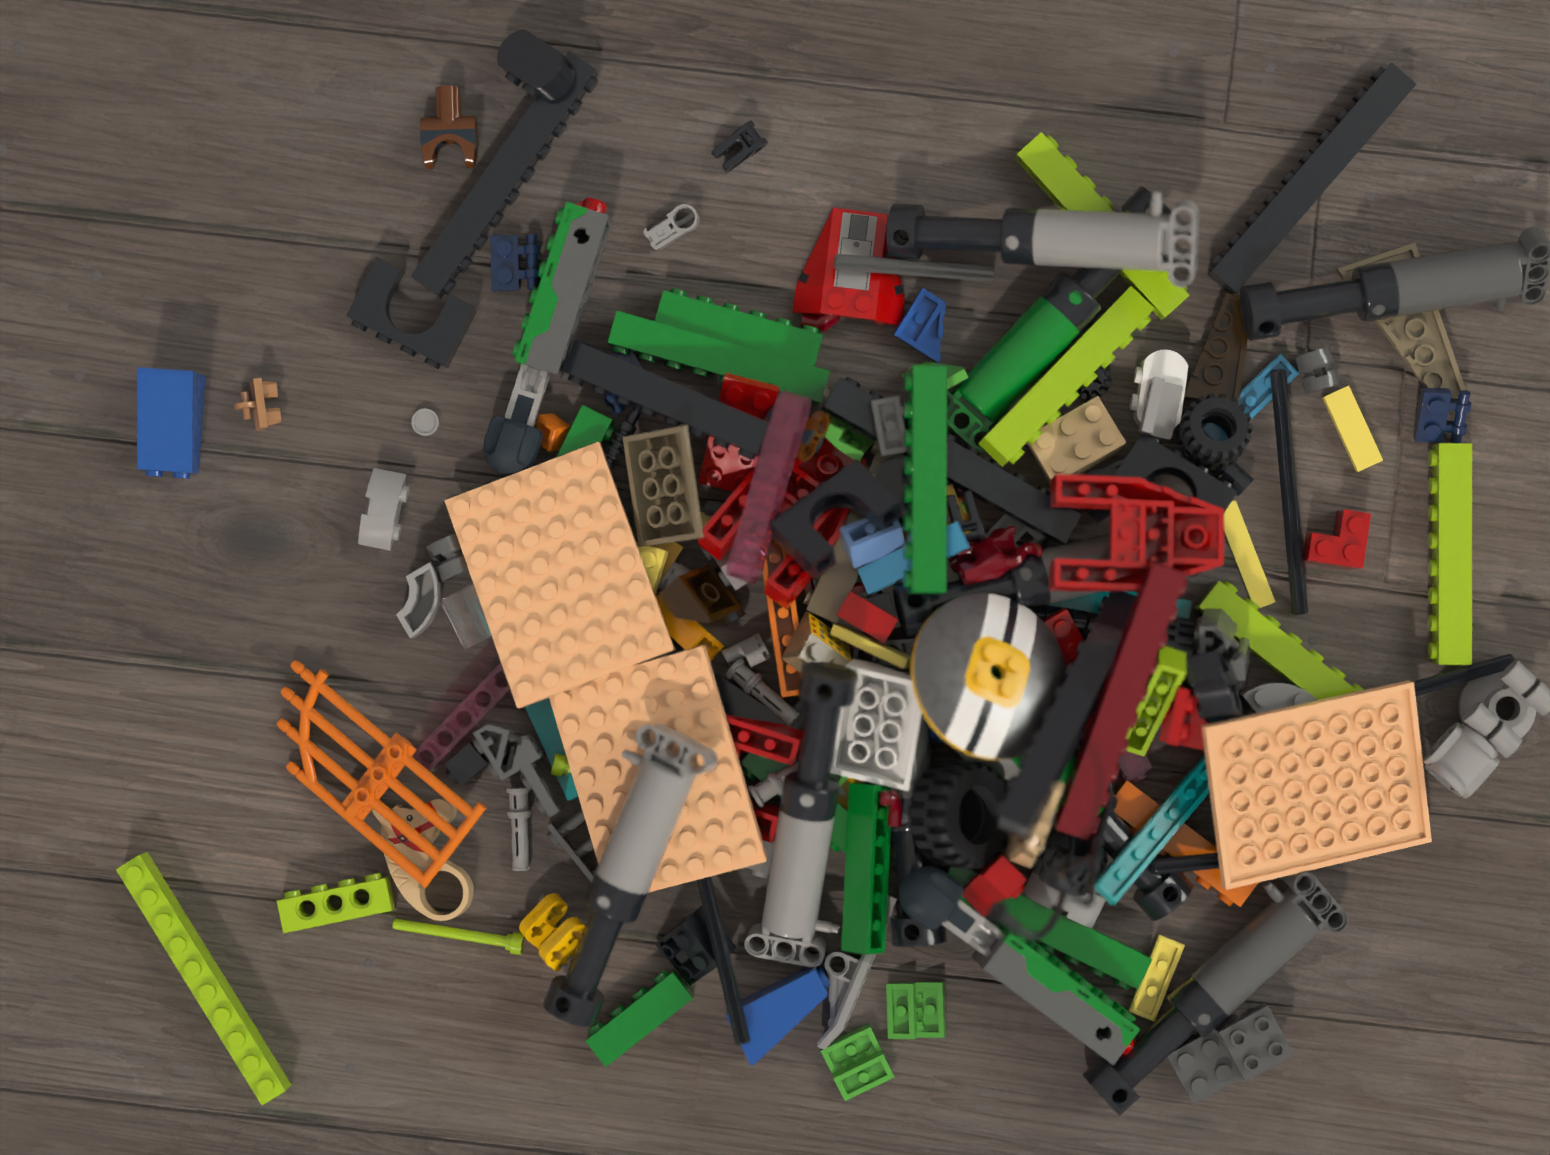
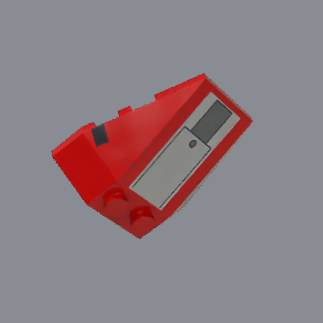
M833 207L796 284L793 313H804L813 316L824 314L871 320L875 324L899 325L903 316L905 300L900 275L837 270L834 268V257L836 254L890 258L887 249L888 214Z

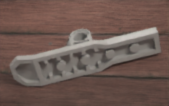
M890 895L887 898L886 929L899 900ZM838 951L829 954L825 959V969L828 972L827 975L830 983V1019L828 1021L829 1029L819 1039L817 1047L823 1050L827 1049L847 1027L876 954H862L859 959L845 952ZM835 956H840L845 961V968L841 972H836L831 966V961Z

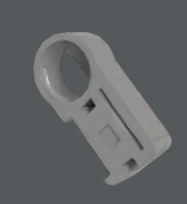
M681 204L666 214L668 219L666 218L650 228L649 231L646 228L644 229V235L649 239L653 249L660 251L686 233L697 228L699 214L694 207L688 204ZM689 208L693 211L678 222L675 221L676 215L681 209ZM695 218L693 224L690 227L682 229L679 228L680 226L686 224L687 222Z

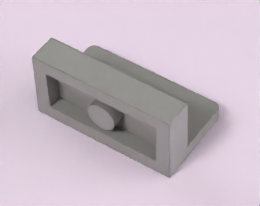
M1155 376L1151 378L1138 433L1166 440L1172 438L1183 386L1165 382L1163 378Z

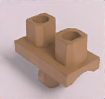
M255 378L249 382L252 401L249 400V392H241V403L234 404V410H243L244 420L252 419L251 409H253L255 430L261 431L265 430L268 426L280 423L281 413L279 408L266 409L264 399L278 397L277 383L262 382L261 378Z

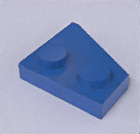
M921 288L892 335L935 363H939L941 359L940 344L944 328L942 323L945 316L946 302L926 289Z

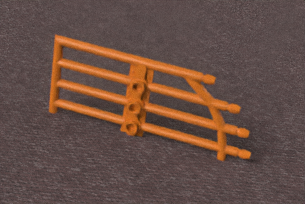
M294 660L290 667L294 672L300 674V677L311 686L305 700L295 695V692L286 686L280 691L282 696L300 711L299 730L292 727L287 720L282 718L276 724L281 731L286 732L287 736L298 744L304 770H301L300 766L292 761L286 765L287 770L426 888L486 810V806L481 802H477L474 807H471L412 757L417 749L407 739L400 736L397 732L392 738L388 737L325 683L329 676L325 670L319 669L315 675L308 668H305L301 662ZM319 693L384 747L375 760L313 708ZM311 721L367 768V771L359 781L309 740ZM313 758L352 790L343 803L318 783ZM405 765L466 816L457 829L396 779ZM389 787L450 838L441 851L380 800ZM372 809L433 859L425 872L421 871L364 822Z

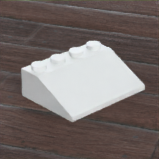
M853 659L845 667L854 670L858 675L854 702L850 706L841 707L831 773L909 791L923 714L914 694L911 676L880 664Z

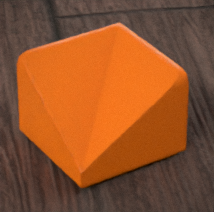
M553 413L538 415L535 428L542 431L544 435L540 446L549 452L559 451L571 426Z

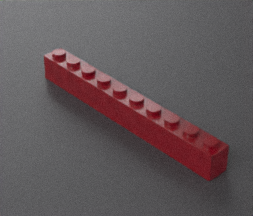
M1149 559L1053 824L1058 831L1089 841L1091 833L1095 834L1098 829L1100 818L1097 816L1100 808H1104L1108 802L1109 791L1107 789L1110 781L1114 782L1118 775L1119 765H1117L1120 754L1124 755L1127 750L1129 739L1126 737L1129 729H1133L1137 723L1139 715L1136 712L1139 702H1144L1147 696L1148 686H1146L1149 675L1153 676L1157 669L1158 660L1155 658L1159 648L1163 649L1166 644L1168 633L1165 631L1168 623L1173 622L1176 617L1178 606H1175L1178 596H1182L1187 587L1188 580L1185 579L1186 574L1182 570Z

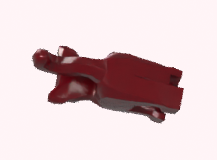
M1009 526L1005 529H995L984 541L974 540L968 542L970 548L950 557L949 562L953 571L959 573L960 580L965 586L997 579L1009 569L1022 564L1025 556L1028 554H1035L1040 557L1043 555L1044 550L1037 543H1027L1017 548L1013 537L1016 527Z

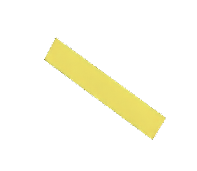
M1236 500L1232 501L1224 513V532L1249 596L1259 608L1275 603V599Z

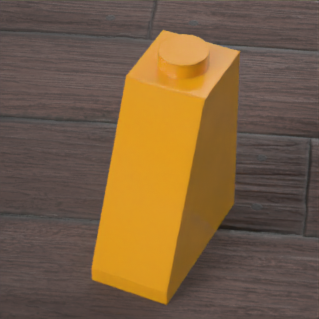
M656 595L669 635L685 650L705 645L711 662L724 645L698 622L674 617L666 608L660 596Z

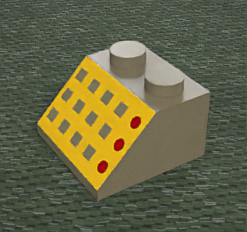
M805 612L782 656L784 661L800 673L802 665L809 662H827L845 666L852 661L849 643L830 634L832 629L810 612Z

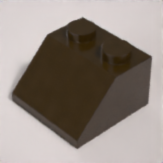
M710 564L678 576L659 594L666 608L674 617L706 624L737 612L742 608Z

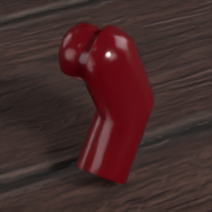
M803 313L800 327L808 325L824 332L836 325L840 316L820 314L817 317Z
M892 789L890 791H882L880 793V803L883 806L888 805V826L901 827L902 802L898 793Z

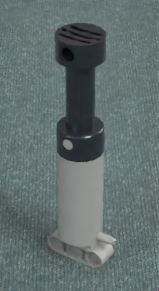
M1159 191L1152 193L1151 214L1008 208L1005 210L1002 219L925 216L922 204L894 203L890 208L888 216L887 249L890 258L918 260L921 258L924 249L1000 252L1001 259L1005 264L1168 271L1169 280L1177 287L1189 285L1193 281L1198 267V206L1193 201L1183 200L1175 206L1171 215L1162 214L1161 192ZM1181 210L1188 211L1192 216V220H1181L1178 212ZM1180 238L1187 239L1191 247L1183 249L1179 247L1177 240ZM1184 266L1188 268L1190 275L1180 276L1176 271V267Z
M809 662L802 665L798 696L808 702L797 771L788 773L784 777L761 924H755L750 928L744 943L746 951L754 957L805 967H816L822 963L827 948L825 939L816 934V931L826 933H838L839 931L838 924L818 920L839 794V784L830 777L840 711L841 707L853 704L858 678L854 670L842 665L827 662ZM753 937H761L765 943H756ZM780 942H787L792 948L785 949L780 945ZM814 947L819 953L812 954L806 948Z
M664 724L643 725L637 730L635 736L636 743L645 750L643 756L628 749L622 752L623 758L639 767L586 895V904L592 909V913L566 976H555L552 979L543 1001V1007L549 1014L575 1026L591 1027L595 1024L605 1000L604 994L597 987L624 923H633L638 919L696 775L711 772L717 766L718 759L715 751ZM651 731H654L656 735L654 743L650 739ZM675 742L680 748L678 755L675 754L673 749ZM699 754L702 756L704 760L702 768L699 766L697 762Z

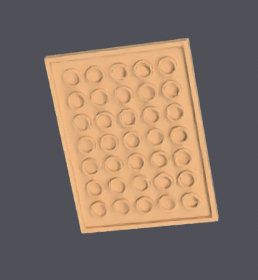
M600 442L444 500L517 708H523L675 650Z
M705 645L643 662L549 697L598 864L601 861L639 767L623 758L622 752L628 749L643 756L645 750L636 743V732L643 725L656 723L664 724L715 751L718 762L715 769L711 772L696 775L649 892L763 863L768 860ZM651 731L650 739L653 743L656 740V735L654 731ZM675 742L673 749L675 754L678 755L680 748ZM699 754L697 762L699 766L702 768L704 760L702 756Z
M1407 680L1201 726L1222 887L1226 890L1432 842L1414 682Z

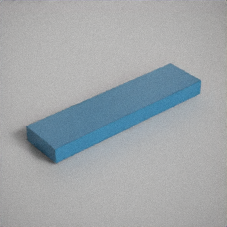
M1281 353L1240 391L1238 406L1243 404L1246 408L1244 413H1249L1251 419L1272 400L1270 372L1272 370L1285 369L1287 385L1299 374ZM1207 422L1202 427L1203 432L1209 438L1215 441L1228 440L1226 431L1220 425Z
M959 522L946 526L947 559L970 548ZM902 547L858 568L857 570L867 593L872 595L903 580V572L908 569V559H904Z

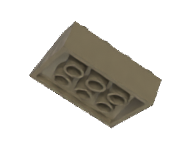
M687 425L623 437L639 547L703 538Z

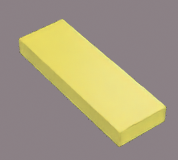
M1346 386L1322 397L1355 471L1359 472L1383 461L1350 387Z
M844 624L833 625L830 632L832 636L902 669L911 667L912 656Z
M1160 934L1157 935L1149 955L1152 961L1139 988L1134 993L1128 1008L1129 1012L1155 1022L1185 947L1183 943Z

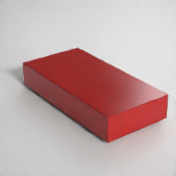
M853 591L849 592L837 613V616L884 644L899 621L895 616Z

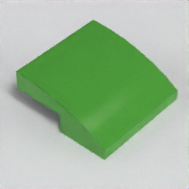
M827 413L830 416V425L825 437L841 452L860 462L872 450L875 441L851 430L852 426Z
M945 981L886 983L888 1039L945 1038L947 1036Z
M869 1023L835 1039L827 1049L823 1050L820 1048L844 1101L894 1078L893 1072Z

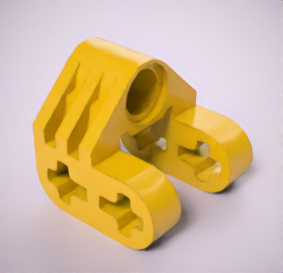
M551 893L544 897L521 921L519 931L528 942L539 949V955L544 962L554 971L558 972L562 964H566L570 956L575 955L586 926L579 918L571 917L557 927L555 924L566 914L568 905L559 894Z

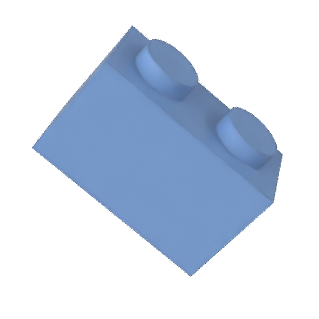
M866 518L839 528L843 548L854 568L880 559L902 548L904 545L902 527L898 520L881 532Z

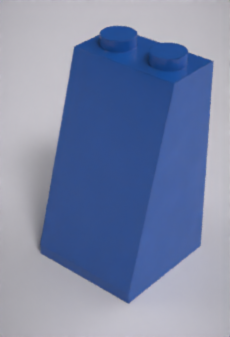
M137 367V469L146 471L145 476L162 477L163 472L173 473V478L190 479V474H199L205 390L204 375L194 371Z
M817 966L805 967L741 1000L751 1039L749 1043L741 1045L751 1066L757 1063L828 996L827 987L830 986L823 967L819 969ZM726 1008V1015H725V1016H726V1018H727V1020H728V1022H729V1024H730V1026H731L730 1019H729V1015H728V1011H727V1008Z

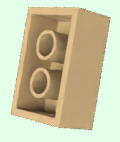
M1099 396L1056 419L1050 426L1047 424L1039 430L1043 434L1032 445L1028 441L1026 442L1028 449L1050 486L1051 479L1056 474L1081 475L1125 450L1126 441Z

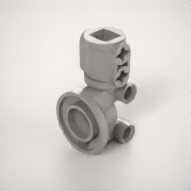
M1518 660L1512 662L1502 672L1467 681L1459 694L1457 704L1461 724L1458 722L1453 724L1432 746L1423 758L1424 767L1451 792L1459 797L1462 796L1464 799L1468 798L1500 763V759L1497 757L1498 752L1507 758L1518 749L1523 741L1521 738L1533 725L1536 711L1542 716L1550 712V689ZM1505 696H1509L1515 705L1514 713L1508 720L1499 718L1496 713L1498 700Z

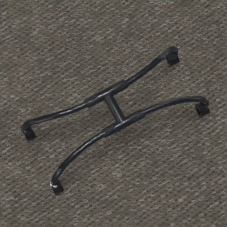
M1080 738L1076 747L1081 748L1084 739ZM1075 748L1072 756L1077 758L1080 749ZM1110 781L1107 789L1109 791V799L1104 807L1096 836L1093 837L1091 852L1075 862V838L1073 835L1067 834L1068 850L1064 857L1062 870L1057 866H1049L1045 869L1044 883L1049 887L1058 888L1059 892L1056 907L1047 925L1039 932L1032 933L1022 928V924L1007 912V905L1000 901H995L990 906L989 918L991 920L1002 922L1013 933H1018L1026 939L1038 940L1045 937L1057 923L1066 896L1069 899H1074L1085 908H1091L1094 905L1095 878L1100 867L1104 844L1103 834L1113 802L1112 781ZM1086 868L1088 874V900L1081 897L1077 893V889L1071 885L1072 877Z

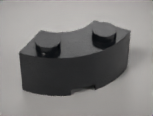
M1216 650L1187 657V668L1184 677L1197 696L1198 702L1196 706L1199 717L1208 724L1243 717L1236 686H1230L1225 674L1230 669L1222 654Z

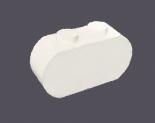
M1158 350L1147 356L1141 362L1140 367L1136 366L1134 383H1138L1137 393L1131 396L1130 410H1134L1133 418L1138 426H1140L1150 380L1154 376L1165 379V382L1183 386L1174 428L1181 422L1188 364L1180 354L1171 350Z

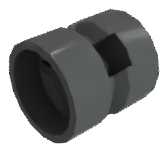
M1330 347L1295 357L1299 372L1304 373L1302 384L1305 394L1340 384L1337 370L1331 368L1334 360ZM1322 368L1323 376L1316 378L1313 371Z
M456 533L425 547L431 561L438 564L435 570L441 583L469 572Z

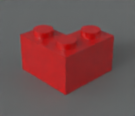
M1345 509L1338 510L1333 536L1318 533H1307L1305 535L1304 561L1353 569L1363 568L1371 513Z
M1001 854L994 856L995 859L984 865L962 887V896L983 917L989 914L990 906L993 902L1001 901L1003 898L1007 900L1009 897L1015 899L1025 889L1023 883L1027 879Z

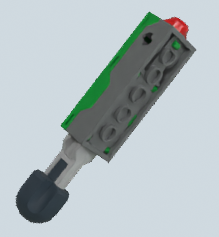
M587 197L577 204L566 202L565 207H560L557 213L555 223L558 224L556 235L551 234L547 245L549 257L547 261H542L538 276L541 277L539 288H533L530 297L532 309L530 314H525L521 325L524 334L522 340L517 339L513 349V355L516 358L515 362L520 365V370L505 417L495 416L490 420L484 439L483 452L486 462L493 470L502 475H512L530 468L538 455L544 436L542 431L534 428L550 376L559 379L563 378L564 372L561 369L575 341L612 227L609 215L605 214L607 205L600 200ZM582 236H587L589 239L585 244H580L579 242Z
M920 867L904 877L900 887L899 899L902 908L912 919L927 930H935L942 924L976 949L972 957L986 972L1114 1065L1119 1057L1126 1056L1132 1050L1135 1043L1134 1037L1140 1031V1028L1133 1023L1136 1018L1122 1005L1112 1001L1103 991L1096 986H1092L1076 971L1070 970L1061 960L1053 954L1050 955L1034 940H1028L1018 933H1013L1001 922H996L994 925L960 900L963 895L961 884L944 871L935 867Z

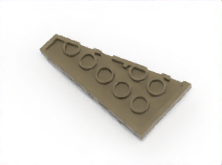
M1412 243L1338 268L1335 271L1343 281L1350 280L1356 267L1420 257L1416 244ZM1439 310L1374 321L1424 388H1449L1452 393L1451 398L1458 399L1459 391L1466 390Z

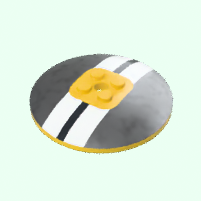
M976 593L964 595L940 607L922 626L912 652V686L919 708L930 726L954 748L965 754L986 760H1006L1021 756L1025 752H1030L1032 736L1036 729L1041 730L1044 724L1042 718L1048 706L1053 707L1056 701L1053 699L1058 685H1064L1067 679L1065 677L1066 664L1062 651L1046 624L1027 607L1019 605L1015 600L996 594ZM992 666H995L1000 670V680H996L992 677Z

